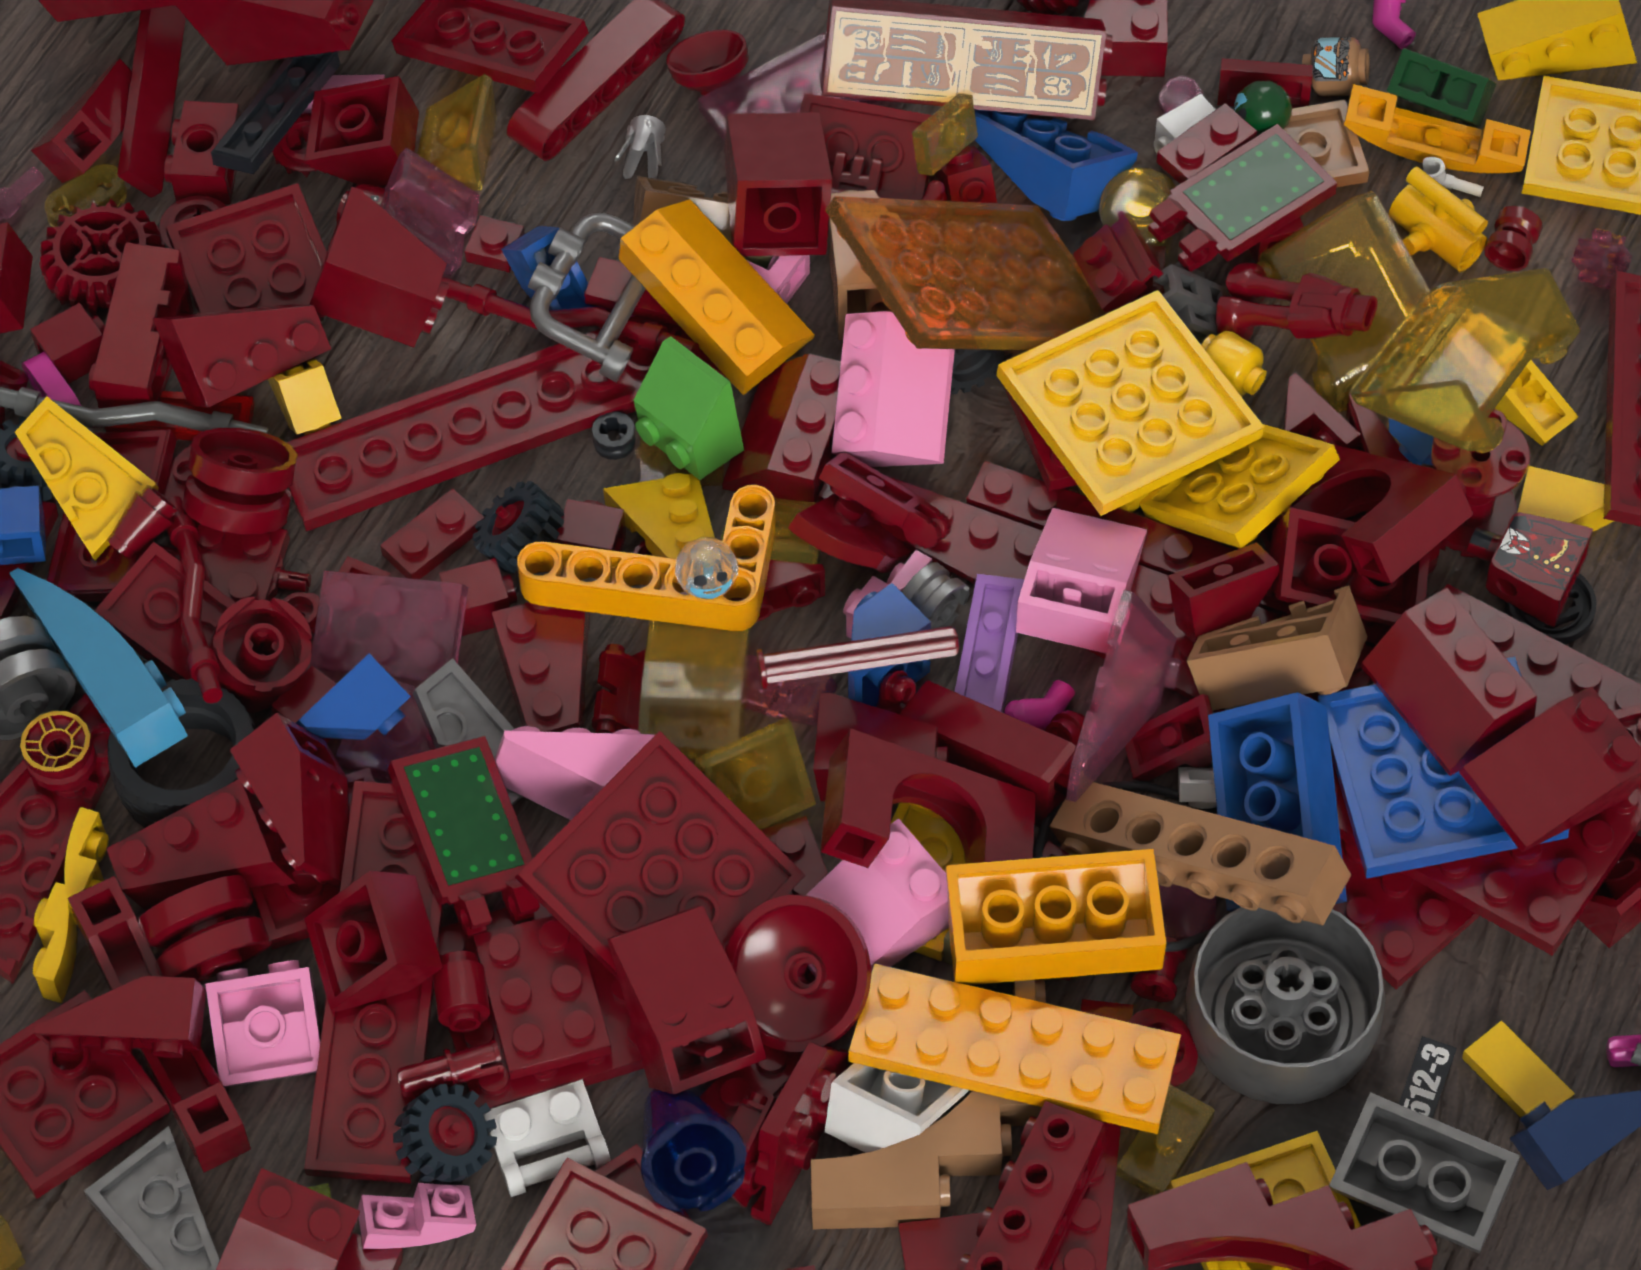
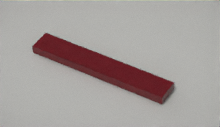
M176 5L146 9L140 12L117 172L119 178L150 198L160 194L163 189L165 160L168 152L186 17Z

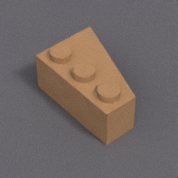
M1350 586L1334 590L1337 599L1309 609L1306 608L1304 601L1289 605L1291 615L1261 624L1259 616L1198 636L1187 659V663L1199 694L1209 696L1211 707L1214 711L1219 709L1229 710L1296 692L1301 694L1318 692L1321 695H1328L1341 690L1343 687H1347L1368 637Z

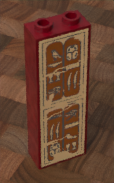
M829 0L820 80L822 96L1095 120L1096 107L1104 106L1107 83L1106 79L1100 77L1102 63L1110 62L1113 37L1111 34H1107L1102 19L898 0Z

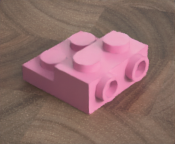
M299 960L269 964L268 974L248 977L247 969L216 973L218 982L205 984L218 1076L224 1088L317 1073L321 1039L312 970L309 967L300 968Z

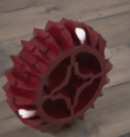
M112 198L106 206L99 207L92 199L90 208L81 210L74 205L71 217L59 214L58 227H47V240L41 242L39 265L46 287L50 290L51 294L55 293L61 305L70 303L72 307L80 303L84 309L88 307L89 312L96 316L101 309H107L109 312L126 242L166 247L164 240L161 239L159 227L155 221L150 222V218L144 210L135 212V208L132 207L130 202L118 208ZM75 256L76 261L69 266L72 258Z

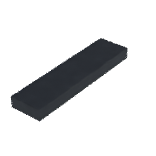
M338 52L286 58L211 151L213 165L254 175L312 102L314 91L321 90L340 66Z

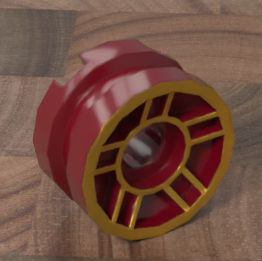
M51 711L39 715L27 725L22 733L20 748L30 777H33L39 786L51 791H66L78 787L89 779L96 767L97 754L88 726L75 714L67 711ZM64 748L65 753L55 756L58 753L57 749Z

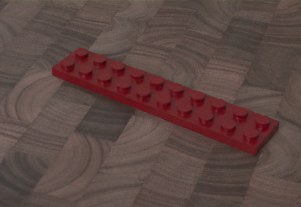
M640 316L629 318L643 324L649 320L666 326L669 333L693 341L680 326ZM602 328L585 335L596 340ZM620 335L617 340L632 347L633 352L619 380L614 382L599 374L602 364L559 343L288 441L286 443L291 445L298 454L293 485L288 487L291 492V499L307 532L591 428L595 420L612 411L624 414L636 411L634 398L657 353L641 348L638 345V341ZM699 348L697 357L727 378Z

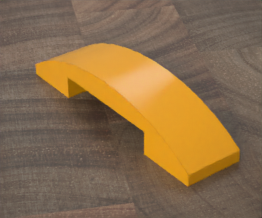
M1353 84L1344 126L1366 141L1393 154L1423 163V160L1427 157L1440 158L1445 164V169L1474 173L1522 172L1531 130L1486 119L1483 129L1466 126L1395 107L1397 95Z

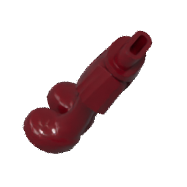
M1240 263L1228 273L1226 286L1232 297L1221 296L1219 298L1216 325L1218 334L1223 331H1230L1247 341L1250 340L1253 334L1254 326H1271L1290 330L1295 338L1349 337L1354 331L1367 332L1370 330L1377 311L1378 301L1375 296L1361 295L1358 288L1345 286L1318 274L1307 273L1301 277L1300 282H1292L1267 277L1264 268L1256 263ZM1265 298L1291 302L1290 306L1260 304Z

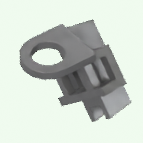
M1179 262L1162 270L1164 274L1159 278L1153 275L1154 282L1164 286L1165 293L1162 296L1200 344L1210 334H1217V303L1221 296H1229L1226 287L1205 279L1204 272L1197 269L1192 272L1187 271Z

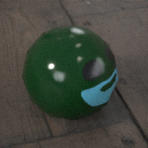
M1255 81L1238 93L1234 103V111L1257 130L1258 136L1276 124L1284 129L1289 124L1292 115L1290 96L1282 86L1271 81Z

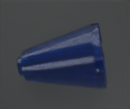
M653 1089L647 1096L644 1105L641 1152L642 1179L653 1199L667 1209L683 1213L681 1208H698L700 1212L712 1210L730 1199L742 1184L745 1176L744 1166L747 1152L739 1132L691 1089L677 1094Z

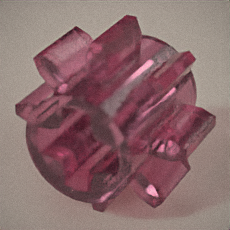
M1594 228L1592 238H1579V244L1576 246L1574 258H1572L1576 268L1581 271L1578 280L1592 283L1597 287L1610 289V280L1615 272H1627L1630 266L1632 255L1624 246L1626 237L1611 234L1608 230Z

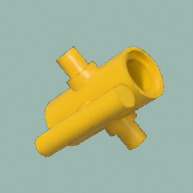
M1417 166L1414 167L1406 177V182L1409 185L1397 195L1388 213L1393 221L1409 232V236L1401 241V248L1405 254L1410 256L1418 251L1425 252L1430 249L1458 272H1463L1473 265L1486 246L1487 237L1482 232L1487 227L1488 221L1474 210L1470 200L1465 198L1460 200Z

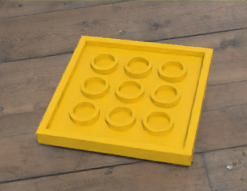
M1159 290L998 364L996 376L1101 516L1261 439L1265 428Z

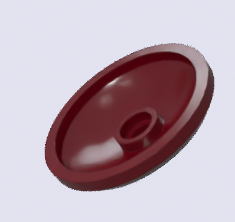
M808 895L776 897L760 904L748 913L730 938L726 954L753 1008L764 1045L786 1052H804L809 1042L828 1046L846 1034L862 1013L871 983V963L868 948L853 920L834 904ZM810 964L816 969V978L812 983L806 978V969Z

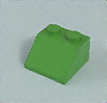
M671 336L664 340L634 398L638 421L635 423L636 430L646 444L650 446L655 445L666 453L675 467L678 469L685 468L693 476L701 480L744 451L731 382Z

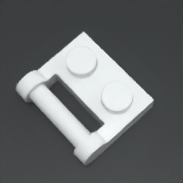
M583 1079L492 1108L491 1111L483 1115L485 1121L495 1119L497 1128L489 1132V1135L497 1137L494 1150L510 1197L526 1193L525 1187L555 1178L567 1157L585 1167L595 1165L596 1169L611 1161ZM585 1138L587 1143L585 1146L520 1167L516 1160Z

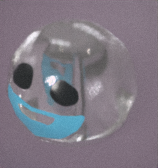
M700 537L687 542L679 552L675 562V575L684 592L696 599L713 600L725 595L735 583L738 575V562L728 544L717 538Z

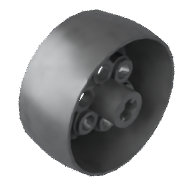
M1242 907L1226 915L1208 933L1193 960L1186 989L1188 1028L1198 1055L1209 1071L1230 1089L1251 1099L1273 1104H1302L1326 1097L1345 1086L1362 1069L1380 1034L1385 1007L1382 968L1373 946L1355 924L1333 909L1323 926L1304 920L1300 923L1290 922L1275 912L1258 908L1256 911L1247 910ZM1262 975L1263 980L1258 984L1247 983V981L1254 977ZM1313 983L1317 985L1321 990L1315 989L1313 987ZM1287 987L1290 988L1289 992H1285L1280 990L1279 988ZM1251 1005L1256 1007L1261 1015L1256 1019L1250 1020L1241 1014V1010L1245 1006ZM1313 1012H1322L1326 1017L1327 1023L1321 1026L1315 1025L1309 1020L1308 1016ZM1285 1026L1293 1031L1294 1036L1289 1040L1283 1041L1274 1035L1273 1030L1277 1027Z

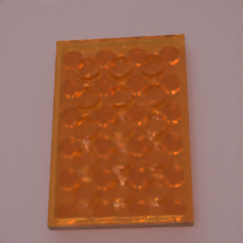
M834 196L825 209L837 227L838 234L846 241L858 259L861 269L870 277L882 295L884 304L891 309L905 330L906 337L917 349L1030 350L1107 314L1100 307L1075 258L1038 205Z

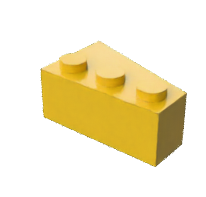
M1516 0L1477 13L1498 81L1637 63L1619 0Z

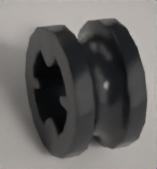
M612 411L599 416L593 423V445L595 451L600 456L610 460H618L631 454L635 448L636 437L634 423L628 415ZM617 430L620 440L610 441L608 432Z

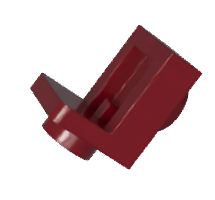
M953 146L948 148L945 154L932 158L934 174L948 191L951 212L955 217L986 210L997 205L991 164L975 146Z

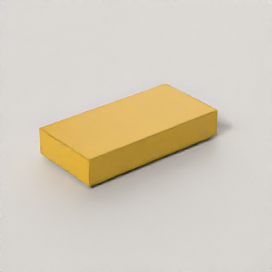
M1502 1020L1463 1052L1462 1059L1520 1118L1544 1101L1549 1108H1552L1574 1098L1575 1093Z

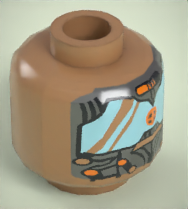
M1353 37L1319 38L1315 41L1311 54L1303 55L1302 64L1313 65L1312 88L1318 96H1350L1353 84L1362 86L1369 83L1368 48H1362L1360 42Z

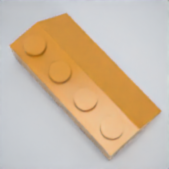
M690 199L655 210L620 238L619 260L688 336L699 344V348L742 395H745L814 338L815 334Z
M1154 849L946 865L949 933L954 982L976 985L1163 969L1166 937Z

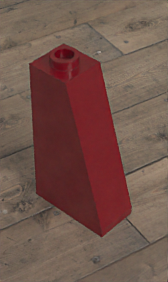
M927 680L910 701L906 703L901 702L896 714L937 726L940 747H949L951 764L1036 793L1034 825L1039 828L1043 819L1068 796L1075 784L1078 751L1076 745Z

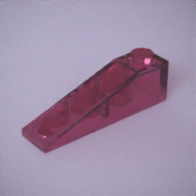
M1123 590L1107 642L1109 647L1104 666L1099 667L1091 707L1086 712L1070 768L1066 800L1077 802L1160 707L1166 687L1175 689L1182 660L1174 658L1177 638L1132 591Z

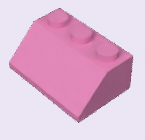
M889 311L846 314L832 443L833 454L839 455L842 452H847L870 467L944 464L957 324Z

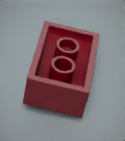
M1591 686L1556 703L1464 765L1459 773L1520 851L1524 852L1628 799L1641 783V747Z
M261 1168L216 1270H335L361 1211Z

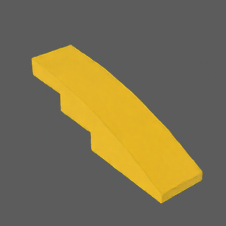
M1446 285L1413 308L1406 316L1433 349L1479 395L1541 446L1579 417L1519 344L1510 349L1481 314L1476 319H1473Z

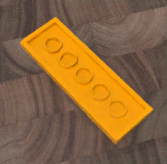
M874 964L868 998L857 1021L849 1048L848 1062L1043 1107L1045 1101L1095 1120L1158 1134L1181 1034Z

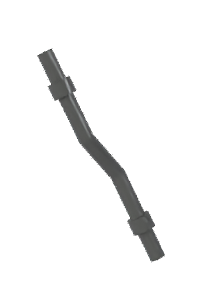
M0 387V406L14 409L15 415L28 418L45 399V397H42L41 391L24 387L16 391ZM51 399L82 425L93 429L156 420L198 431L215 428H244L261 431L269 434L270 431L266 427L234 420L233 414L216 410L212 414L159 401L91 409Z

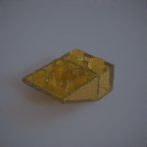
M650 620L640 696L639 732L641 734L656 735L661 731L687 758L743 760L749 629L744 631H728Z

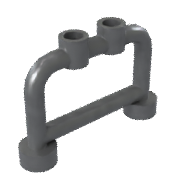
M591 213L582 217L572 227L570 232L561 227L557 231L548 250V253L556 256L550 266L540 262L528 284V288L535 291L530 304L531 320L540 332L548 338L602 364L599 374L617 382L633 352L632 347L617 339L646 289L632 274L596 340L555 320L549 313V305L559 293L572 265L578 260L588 237L596 231H603L620 239L635 227L610 214Z

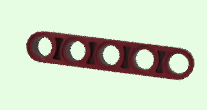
M633 0L557 71L540 94L534 93L515 111L507 126L508 138L544 161L554 158L674 44L683 31L685 25L684 14L662 0Z

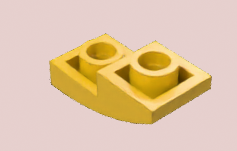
M80 807L73 823L66 850L64 876L67 901L68 897L104 881L98 863L106 853L109 837L105 832L99 812Z
M55 882L49 898H43L40 901L34 917V925L44 947L39 950L35 958L33 975L36 978L43 998L62 1003L74 969L77 949V926L67 901L65 884Z

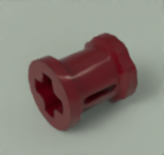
M1165 936V937H1166V942H1177V941H1178V940H1176V939H1174V938ZM1187 949L1178 952H1165L1162 970L1139 971V974L1134 975L1130 985L1132 991L1142 998L1158 1002L1174 1000L1177 993V987L1174 984L1179 963L1185 960Z

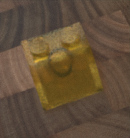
M788 717L695 759L694 765L760 830L816 805L794 729Z

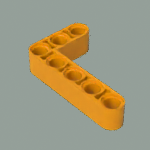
M759 485L744 486L733 494L718 564L551 542H533L526 545L517 557L521 593L527 601L539 606L728 631H744L751 628L757 622L760 615L776 533L774 497L769 490ZM758 515L760 517L748 518L747 516ZM741 556H750V557H753V558L744 559V560L739 559V557H741ZM538 572H548L545 575H534ZM726 572L728 575L727 579L722 582L717 581V573ZM698 575H704L707 579V584L696 586L693 580ZM587 578H595V579H597V580L592 581V582L582 581V580H585V579H587ZM730 579L732 580L731 586L727 591L713 599L700 598L694 594H680L684 591H691V587L696 589H714L725 585ZM634 585H646L643 588H632ZM722 587L713 591H704L703 593L714 594L720 592ZM735 597H740V598H743L744 600H742V601H731V600H729V599L735 598Z

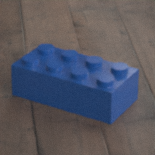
M1296 692L1208 715L1217 814L1335 845L1342 857L1327 706ZM1346 886L1335 904L1347 902ZM1226 899L1227 911L1233 912L1241 907L1234 901Z

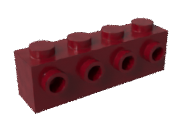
M1045 1101L1038 1117L1031 1116L1023 1129L1020 1141L1023 1148L1016 1163L1009 1161L1002 1172L998 1187L1001 1194L994 1208L988 1206L982 1213L976 1231L979 1239L972 1254L964 1253L956 1270H1049L1106 1150L1107 1139L1104 1123Z

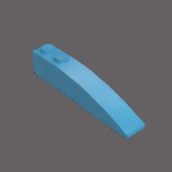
M17 568L10 572L29 608L43 625L58 652L135 768L188 736L179 720V717L184 715L186 711L171 687L162 692L161 689L166 687L167 683L152 660L143 664L133 648L112 625L79 599L56 585L22 569Z

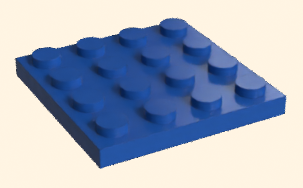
M1516 657L1506 658L1521 676ZM1376 685L1317 696V702L1327 706L1332 760L1366 879L1518 848L1459 771L1451 776L1447 774ZM1569 829L1542 843L1567 839L1569 837Z

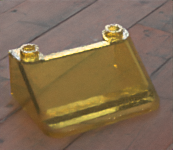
M1547 268L1447 282L1436 286L1420 298L1354 383L1350 394L1357 405L1463 450L1485 453L1496 448L1502 442L1504 428L1497 418H1488V416L1531 359L1537 358L1540 359L1542 364H1551L1560 360L1566 355L1567 347L1581 330L1551 272Z

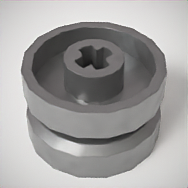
M28 616L7 617L0 620V740H12L21 737L27 725L39 715L51 711H63L75 692L76 681L61 656L56 653V647L39 620Z

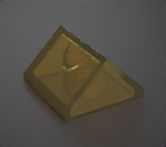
M484 74L427 108L411 181L424 186L482 191L497 120L492 78Z

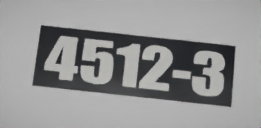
M1422 1036L1399 1105L1433 1118L1457 1048Z

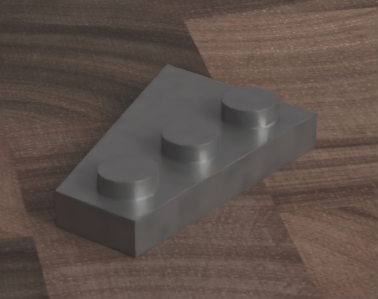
M453 658L413 692L415 701L436 749L486 736L495 759L504 731H512L514 729ZM506 788L512 805L523 797Z
M169 1126L84 1190L89 1202L148 1270H216L220 1259Z

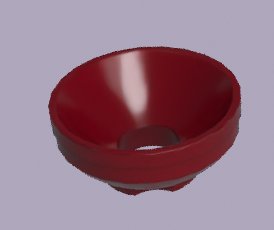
M718 29L705 31L690 36L674 46L667 55V67L672 79L679 85L698 91L701 95H715L736 83L738 76L748 63V47L745 38L736 31Z

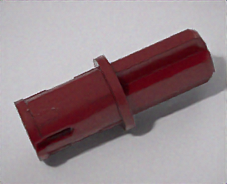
M494 1039L489 1043L453 1053L450 1052L449 1048L444 1049L443 1056L400 1067L397 1070V1079L403 1096L409 1098L420 1095L428 1089H433L441 1084H447V1087L454 1086L455 1084L459 1085V1083L491 1074L503 1073L504 1066L500 1062L502 1060L498 1044Z

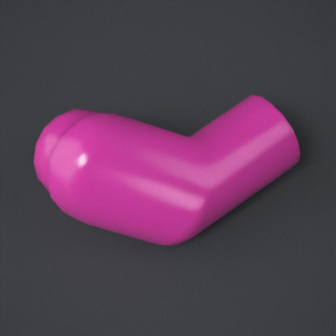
M1374 0L1372 15L1374 27L1398 48H1407L1413 42L1416 32L1399 18L1402 9L1401 3H1406V0Z
M1055 680L1044 698L1013 700L1006 705L1004 713L1041 730H1045L1056 714L1065 711L1074 697L1075 691L1066 682Z

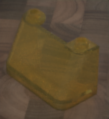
M1373 191L1351 197L1261 253L1260 262L1257 264L1264 268L1267 277L1300 282L1304 274L1314 273L1345 286L1358 288L1361 295H1372L1377 298L1378 307L1369 331H1354L1349 337L1333 336L1310 339L1319 356L1317 371L1313 372L1312 376L1315 390L1323 399L1326 398L1338 413L1347 410L1349 394L1355 391L1361 393L1368 403L1388 397L1387 362L1392 356L1436 361L1440 366L1442 365L1447 341V330L1443 315L1380 199Z

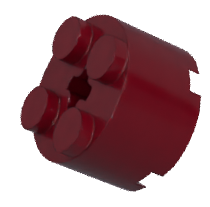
M248 597L233 603L221 615L208 643V647L215 652L220 666L218 680L221 688H225L229 693L234 694L250 713H258L264 709L271 708V705L282 694L292 689L305 674L312 656V634L304 616L294 606L284 600L276 598L265 600Z

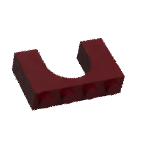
M1334 445L1340 460L1324 474L1320 481L1310 486L1290 506L1344 520L1361 512L1371 510L1341 536L1359 575L1387 583H1393L1473 515V511L1466 498V487L1456 474ZM1287 511L1276 517L1260 532L1267 549H1270L1272 530Z
M851 728L830 757L821 853L869 868L890 838L892 804L911 803L928 808L950 824L962 843L965 864L1033 858L1036 793Z

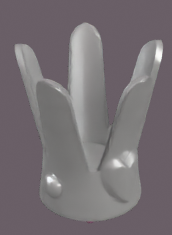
M639 115L634 117L630 125H628L626 142L614 159V161H619L631 143L623 169L625 179L633 176L644 151H647L648 178H657L658 164L662 166L660 144L665 140L664 134L666 131L665 125L658 118L650 115Z

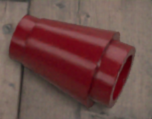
M147 485L141 493L135 492L113 530V534L107 541L118 552L131 559L136 552L140 551L174 523L171 518L178 509L159 491Z

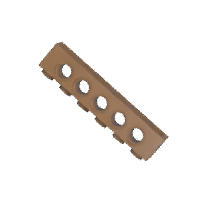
M1080 778L1075 782L1049 826L1062 845L1061 849L1070 855L1154 849L1159 885L1170 887L1172 884L1186 887L1197 895L1212 899L1214 896L1232 900L1242 908L1256 911L1258 908L1275 912L1282 918L1294 923H1300L1304 920L1323 926L1351 876L1335 845Z

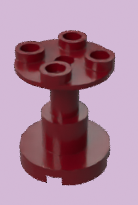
M1485 409L1480 413L1474 412L1456 416L1444 423L1434 433L1431 452L1434 469L1457 475L1466 487V498L1473 511V515L1440 542V549L1445 551L1447 546L1453 550L1461 551V556L1474 558V556L1467 554V549L1476 527L1501 536L1504 535L1513 514L1517 511V502L1512 489L1519 485L1527 473L1530 463V450L1524 435L1516 426L1507 421L1506 416L1496 409Z

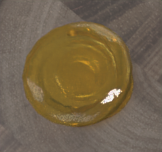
M1136 167L1119 173L1109 181L1101 194L1099 215L1102 225L1104 226L1107 223L1111 227L1119 220L1117 213L1123 210L1134 219L1150 250L1157 248L1167 239L1159 242L1148 231L1149 224L1154 222L1149 216L1150 210L1167 199L1169 191L1176 187L1175 184L1165 174L1152 168Z

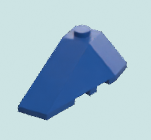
M945 107L1033 203L1048 210L1050 215L1058 220L1072 221L1077 216L1096 212L1137 161L1138 152L1122 143L1095 131H1090L1087 138L1066 131L1067 122L1056 118L1049 121L1045 119L1027 118L1028 114Z

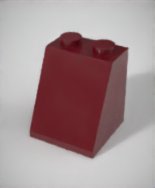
M820 113L727 114L724 153L732 245L743 257L826 255L832 175Z
M351 187L332 235L309 305H314L316 312L414 348L421 331L430 334L438 310L440 311L449 288L448 283L441 281L447 263L362 190Z

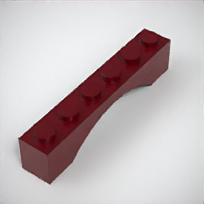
M115 876L68 897L78 928L110 990L142 976L161 977L156 966L157 961L150 946L147 945L138 920ZM201 1047L200 1051L184 1050L183 1057L181 1058L158 1057L151 1054L152 1049H141L203 1173L251 1150L243 1122Z

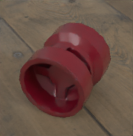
M1506 206L1500 210L1494 224L1495 232L1490 235L1484 252L1488 261L1496 267L1507 271H1521L1529 264L1533 254L1532 245L1539 239L1543 224L1539 216L1527 208Z

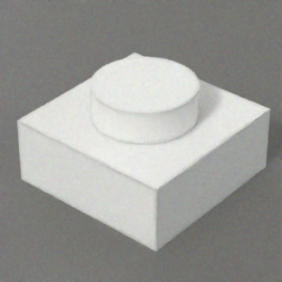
M1178 767L1179 802H1188L1190 806L1200 809L1217 807L1213 768Z

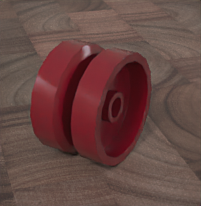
M215 428L202 431L194 436L192 440L188 464L192 474L187 477L182 507L187 515L198 523L219 531L236 534H264L277 531L287 523L291 492L288 487L293 485L298 454L285 441L261 431L244 428Z
M225 876L196 885L161 901L139 917L138 924L147 945L167 948L161 953L156 962L161 977L196 978L198 982H202L217 976L216 973L234 969L248 962L270 947L271 940L262 919L253 916H242L248 911L253 902L252 895L243 876Z

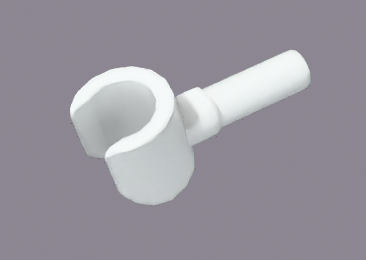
M1427 157L1423 160V171L1445 188L1481 197L1484 186L1446 174L1445 164L1440 158Z

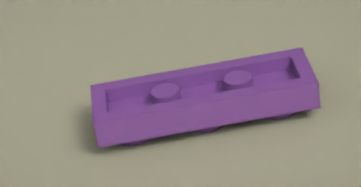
M977 574L955 692L1004 713L1018 633H1016L1017 604L1024 579Z

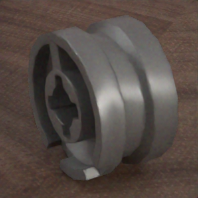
M938 562L930 563L923 567L913 576L902 591L931 621V629L951 626L959 616L954 612L958 603L966 605L969 597V587L958 578L950 579V572Z

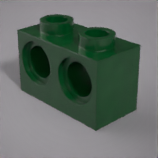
M1403 48L1387 92L1397 95L1401 99L1480 127L1496 83L1489 78Z

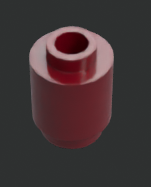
M453 951L446 953L440 957L443 968L433 974L438 1020L442 1025L450 1027L452 1031L470 1032L479 1028L481 1023L490 1016L485 969L478 962V957L473 952Z

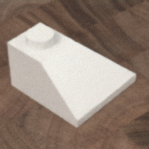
M853 1063L832 1081L824 1132L865 1153L876 1151L920 1135L969 1090Z

